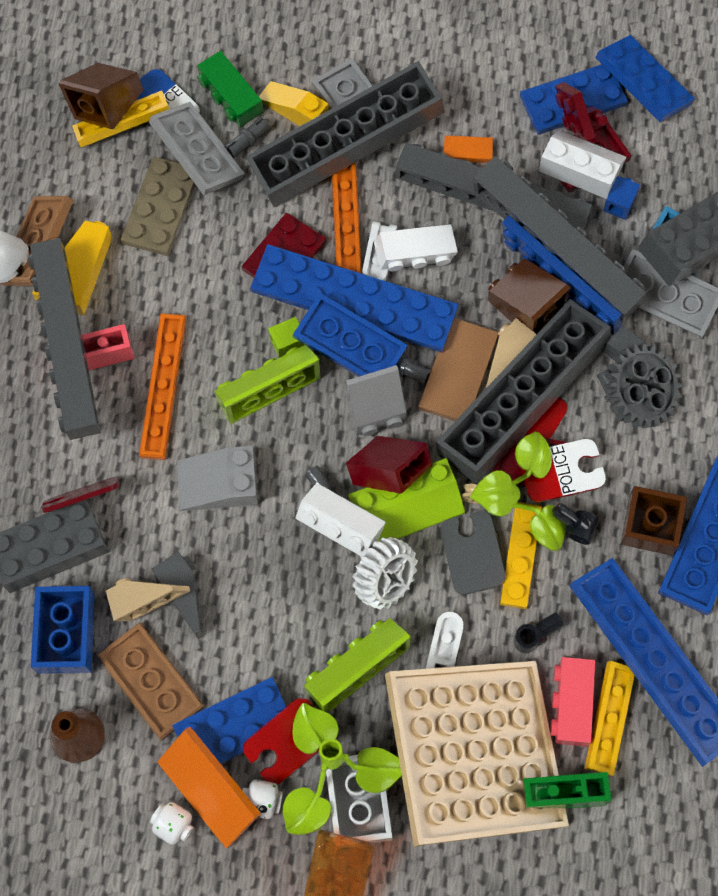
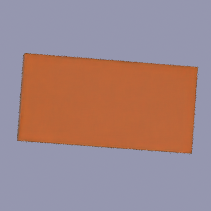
M445 135L444 153L458 160L464 159L468 162L488 163L492 159L493 138Z

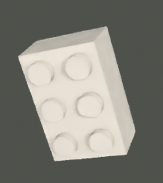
M358 755L349 756L352 762L358 764ZM343 762L337 769H328L326 771L336 848L392 841L386 791L381 793L364 791L356 782L358 770L352 769L346 762Z

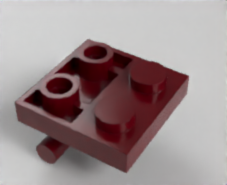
M565 82L556 85L557 94L555 95V100L559 108L563 110L564 117H562V121L566 130L573 132L576 136L586 141L594 138L593 126L607 124L608 118L603 115L601 110L586 106L582 93L578 89Z

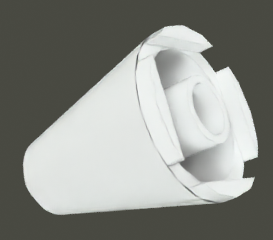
M1 230L0 283H4L16 277L18 274L16 270L20 264L22 266L26 264L29 250L27 244L22 239Z

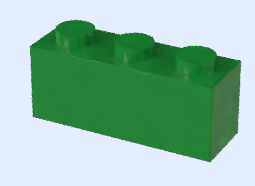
M221 50L197 65L199 73L197 79L204 89L208 88L211 91L212 99L218 106L221 104L224 107V112L231 122L235 121L239 127H242L264 113L260 97Z

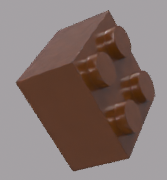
M634 486L629 495L620 545L673 556L679 547L687 497Z

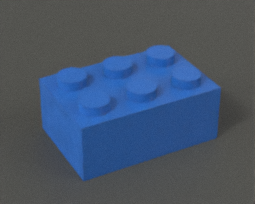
M90 586L35 587L31 668L37 674L92 673L95 593Z

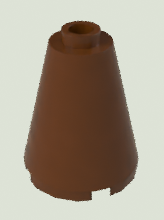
M72 708L60 712L54 717L50 730V743L53 751L61 759L70 763L84 762L92 759L101 750L105 740L104 726L101 719L94 712L85 708Z

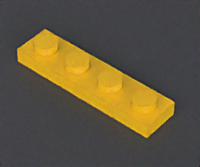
M159 91L136 100L114 129L83 121L72 125L80 147H84L148 122L152 115L169 110V106L163 92Z
M518 502L520 504L537 507L540 510H542V506ZM519 508L514 509L505 567L506 579L502 586L500 605L527 609L537 543L530 528V520L536 515L532 511Z
M609 661L606 664L591 734V744L588 748L584 769L596 773L608 772L609 777L614 776L635 676L626 665L614 661Z

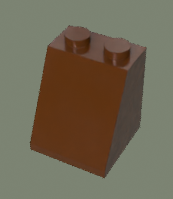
M96 63L62 79L58 83L75 120L109 129L115 128L144 91L137 72L102 63Z
M524 258L518 264L516 262L513 263L501 280L496 279L489 286L488 301L511 322L517 318L534 333L538 334L567 303L570 287Z

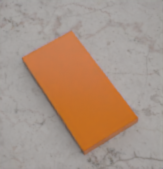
M191 727L185 729L158 760L157 763L226 849L261 814Z

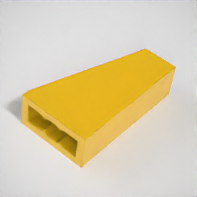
M84 221L65 247L77 313L85 315L112 240L109 226L100 221ZM33 290L32 294L35 300L40 299L39 292Z

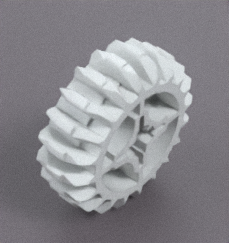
M382 537L379 542L374 541L372 548H366V554L360 556L361 561L355 566L357 572L352 576L355 579L352 585L355 588V594L364 604L380 610L383 607L388 609L391 604L396 605L399 598H404L405 591L410 590L409 585L414 581L413 574L417 572L415 565L418 562L415 559L416 553L412 551L407 543L397 538L389 537L386 539Z

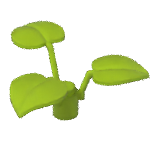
M535 431L523 437L516 447V460L523 470H527L525 474L511 481L510 476L503 471L491 472L477 484L470 498L480 504L490 514L498 517L509 514L512 508L536 513L530 520L533 536L545 548L551 551H559L564 541L566 525L553 516L552 509L555 506L546 505L540 510L537 507L517 502L520 499V490L516 487V484L530 477L531 473L536 478H543L551 468L552 455L550 447L545 438Z
M302 703L293 723V740L296 747L305 754H312L319 749L322 766L316 793L309 788L302 787L291 791L287 795L283 804L286 831L290 834L305 835L319 830L326 824L331 814V805L328 800L320 796L328 769H337L343 762H346L352 769L358 770L356 782L364 791L381 793L391 788L402 777L399 758L382 748L369 747L358 753V764H355L349 759L348 754H343L342 745L336 740L339 728L334 717L327 712Z

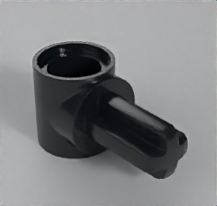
M558 503L556 507H553V516L566 525V530L569 532L568 537L580 544L590 545L600 519L587 511L579 510L574 512L563 503Z
M553 613L536 624L531 621L528 624L521 625L514 636L515 648L522 653L534 651L536 647L545 643L544 638L563 627L564 624L561 617L557 613ZM523 633H528L533 637L534 642L532 644H524L519 636Z

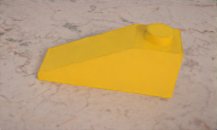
M272 81L259 95L262 104L299 126L329 111L328 103L314 94Z

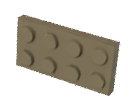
M153 156L122 234V244L169 256L195 187V183L180 163Z

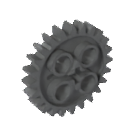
M633 345L621 350L620 355L613 357L615 363L608 365L612 373L605 375L607 379L611 380L610 384L604 385V388L611 389V393L606 398H613L614 400L610 408L618 407L619 410L616 416L625 415L624 423L632 422L633 427L649 428L660 426V423L668 421L667 417L674 416L672 408L680 406L675 401L676 398L682 397L677 392V388L683 387L682 384L676 382V379L681 374H674L673 371L677 364L670 365L671 356L663 357L664 350H656L655 345Z

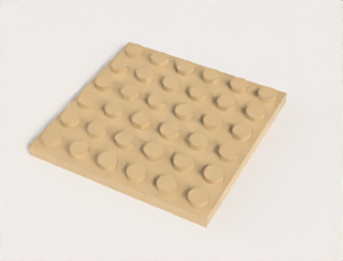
M536 661L389 671L385 674L414 847L569 826L565 808H526L523 778L559 776Z

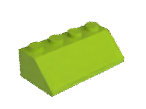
M306 345L300 348H291L286 352V355L278 359H269L262 367L256 370H248L240 378L232 382L226 381L219 385L218 389L214 390L216 400L231 425L321 379L319 359Z
M447 458L432 463L433 466L402 494L373 488H364L348 494V501L386 522L378 542L382 537L386 539L389 537L400 539L442 523L447 519L465 514L458 485Z
M390 618L385 622L379 620L369 629L370 634L363 639L360 636L352 641L348 646L350 649L342 656L340 653L334 655L327 662L328 667L323 671L319 672L316 670L305 679L307 682L304 685L305 691L320 710L329 713L410 649L411 637Z

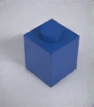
M617 176L606 199L603 211L626 220L637 197L640 184L635 183L630 178Z

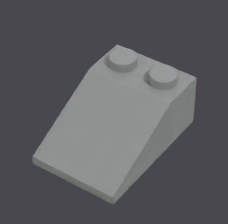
M397 365L346 380L347 408L357 436L362 434L363 436H370L377 433L378 429L384 427L389 429L396 428L406 421V409Z
M253 445L224 448L177 461L180 511L258 505L256 462Z

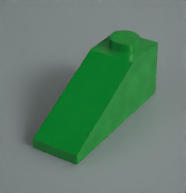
M608 772L523 778L526 808L602 807L612 801Z

